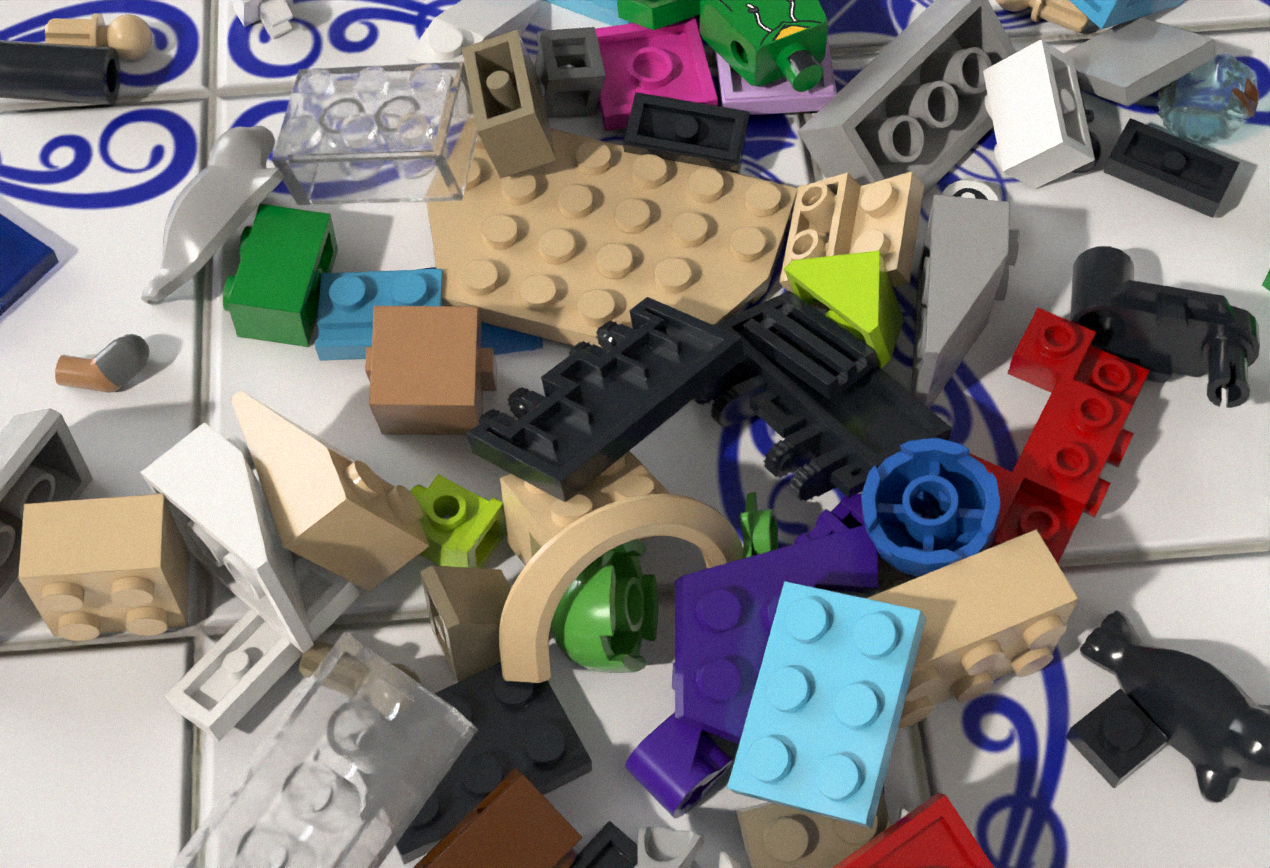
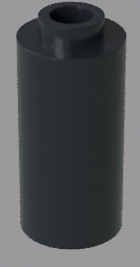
M0 40V98L108 105L114 104L117 100L120 88V62L114 47Z

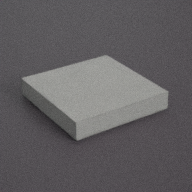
M1143 17L1118 24L1064 53L1074 60L1081 90L1128 107L1205 65L1216 57L1214 39Z

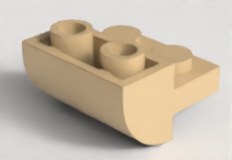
M911 171L860 186L847 172L798 187L779 283L787 291L794 294L783 269L792 260L878 250L881 252L892 287L910 283L924 184ZM814 302L812 304L815 307L830 310L822 303Z

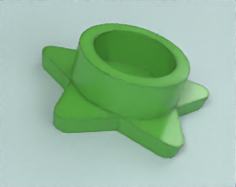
M756 492L747 494L745 512L740 513L743 535V558L778 549V525L774 509L758 510Z

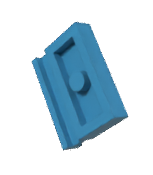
M419 269L321 273L317 317L319 331L318 340H315V350L319 360L366 359V347H372L374 306H443L441 298L443 270Z

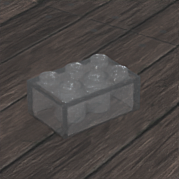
M464 62L299 69L271 160L275 168H279L285 176L283 181L297 205L462 201L478 136Z

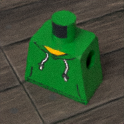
M700 0L699 33L701 37L751 86L761 87L785 77L795 91L804 92L813 88L821 80L823 68L820 63L825 58L828 22L819 0Z

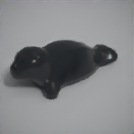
M1118 610L1107 615L1102 621L1101 627L1095 628L1088 635L1085 643L1080 648L1081 655L1091 663L1115 675L1123 692L1169 738L1167 743L1191 762L1196 773L1200 793L1206 801L1210 803L1222 802L1225 799L1231 778L1270 782V705L1256 704L1232 678L1207 661L1178 650L1143 644L1128 617Z

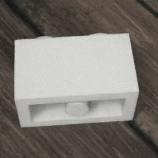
M1039 40L983 70L987 89L985 107L993 120L997 141L994 147V154L1002 172L1036 189L1095 160L1075 64L1071 57L1045 41Z

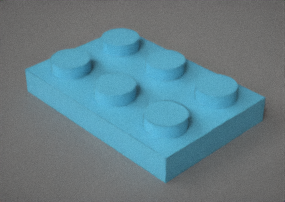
M784 581L727 789L736 794L872 829L926 621V616L922 611Z

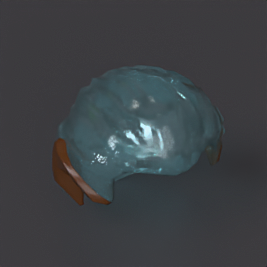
M1217 54L1212 61L1159 89L1157 106L1160 111L1157 114L1163 120V125L1167 127L1168 131L1173 132L1178 138L1196 145L1219 143L1221 140L1229 139L1241 128L1242 123L1255 115L1259 101L1256 77L1249 66L1236 60L1232 54Z

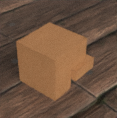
M374 306L372 347H366L365 372L370 381L369 406L381 433L467 435V432L479 424L478 420L483 415V391H497V363L494 349L481 348V320L478 307Z

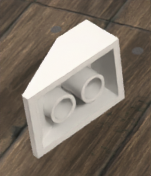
M204 422L141 471V474L153 494H164L190 556L304 654L314 645L292 553L283 547L260 479L256 478L253 470L256 468L249 448L235 435L226 440Z

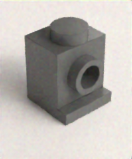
M595 27L538 31L537 42L539 48L535 70L539 76L547 117L595 114L606 77Z

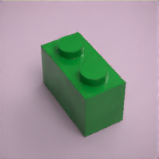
M259 204L252 227L246 226L241 235L239 246L241 261L236 276H228L223 290V308L225 311L230 312L237 337L309 347L318 317L321 273H331L338 251L331 214Z

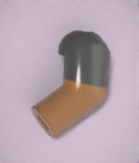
M126 334L113 340L92 359L61 355L55 368L56 383L60 386L106 393L115 392L144 368L150 353L149 346L141 336Z

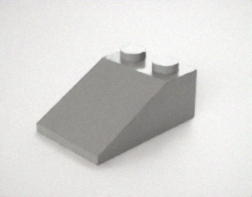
M934 194L918 265L911 394L929 409L988 324L994 301L1005 300L1009 279V265L1015 266L1020 239L1019 228L1009 227L1010 202Z

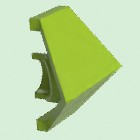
M880 250L792 260L783 268L795 296L810 306L814 302L826 305L830 309L825 314L826 317L861 341L865 340L867 345L875 349L878 366L882 368L891 360L904 319Z

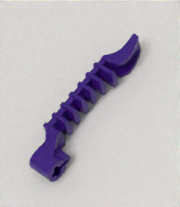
M862 493L850 498L844 496L831 512L826 508L819 514L815 527L807 535L805 533L800 534L795 539L794 544L865 525L861 499ZM675 662L673 663V670H672V689H673L674 691H675ZM674 712L639 743L627 759L625 768L676 819L695 807L711 790L716 781L726 773L734 761L704 730L676 720Z

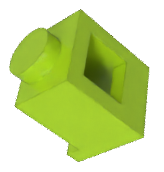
M437 474L428 488L420 484L414 486L410 492L417 499L423 510V517L420 519V523L430 545L419 555L439 566L483 568L506 535L503 502L493 497L488 501L440 474ZM445 514L451 517L448 519H443Z

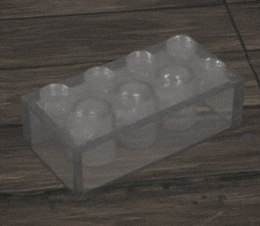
M344 632L169 868H379L478 729L452 705Z

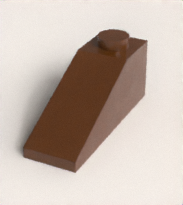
M515 767L413 868H569L578 856L573 847L583 837Z

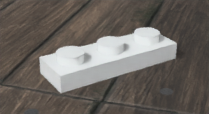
M301 557L294 564L312 638L313 641H316L360 594L354 583ZM250 608L176 683L165 697L174 710L219 742L303 653Z

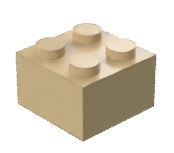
M164 494L24 504L18 579L54 637L61 636L68 640L86 641L98 637L100 633L122 631L152 636L165 632L167 628L188 626L190 555Z

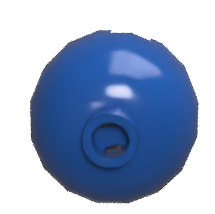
M939 438L911 440L900 445V452L886 458L878 468L874 465L869 471L861 495L865 531L881 558L901 573L920 577L987 550L991 546L1000 518L1001 505L997 480L992 472L991 474L988 473L982 463L970 456V449L964 445Z

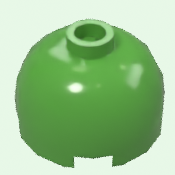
M639 539L629 541L609 550L588 565L570 584L554 613L550 632L557 646L567 658L589 670L605 673H635L644 669L647 664L644 657L639 656L642 638L649 641L656 640L659 605L655 574H642L640 561L637 556H642L647 549Z

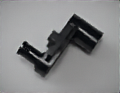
M1111 246L1090 248L1077 257L1073 264L1070 321L1096 332L1091 346L1150 370L1146 378L1147 381L1164 383L1171 378L1172 373L1192 377H1200L1208 373L1207 397L1216 406L1220 407L1222 402L1221 388L1226 389V408L1237 407L1247 401L1250 396L1248 367L1256 361L1260 350L1259 325L1251 313L1247 310L1231 306L1223 295L1134 281V264L1130 256L1122 250Z

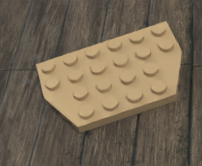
M465 108L425 192L436 269L443 270L441 296L443 306L478 307L480 320L483 323L573 346L585 341L591 345L595 344L601 347L596 338L598 328L610 320L612 322L616 321L618 325L623 324L632 328L629 310L646 297L712 325L732 317L749 301L754 304L767 293L793 214L798 188L721 169L665 160L656 155L626 153L621 145L551 128L550 131L557 160L500 179L477 133L473 109Z

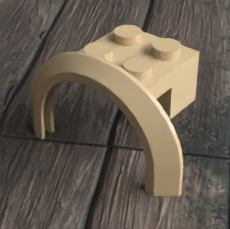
M630 451L566 502L555 498L512 474L500 477L507 544L525 565L508 594L501 614L499 647L502 676L506 681L541 683L551 679L549 632L556 608L575 578L588 565L609 550L636 539L643 541L653 536L677 537L698 546L703 554L706 567L711 568L743 559L744 550L736 530L720 512L710 505L695 498L671 494Z

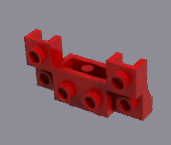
M1038 307L1013 354L1007 374L1051 392V395L1012 472L971 453L970 456L982 463L988 473L991 474L992 472L997 480L1001 505L1000 518L994 539L989 548L1037 529L1059 565L1082 514L1085 513L1095 518L1111 482L1100 478L1106 463L1117 468L1120 466L1134 435L1133 432L1123 427L1150 370L1091 346L1096 334L1095 331Z

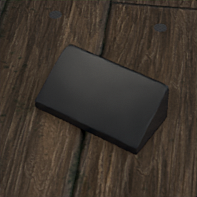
M635 92L623 143L624 152L637 155L651 154L665 160L740 174L750 112Z

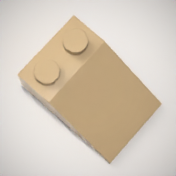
M239 391L231 398L284 548L370 592L430 546L420 523V519L423 517V510L417 499L407 488L402 485L393 486L376 475L362 461H355L325 440L248 394Z

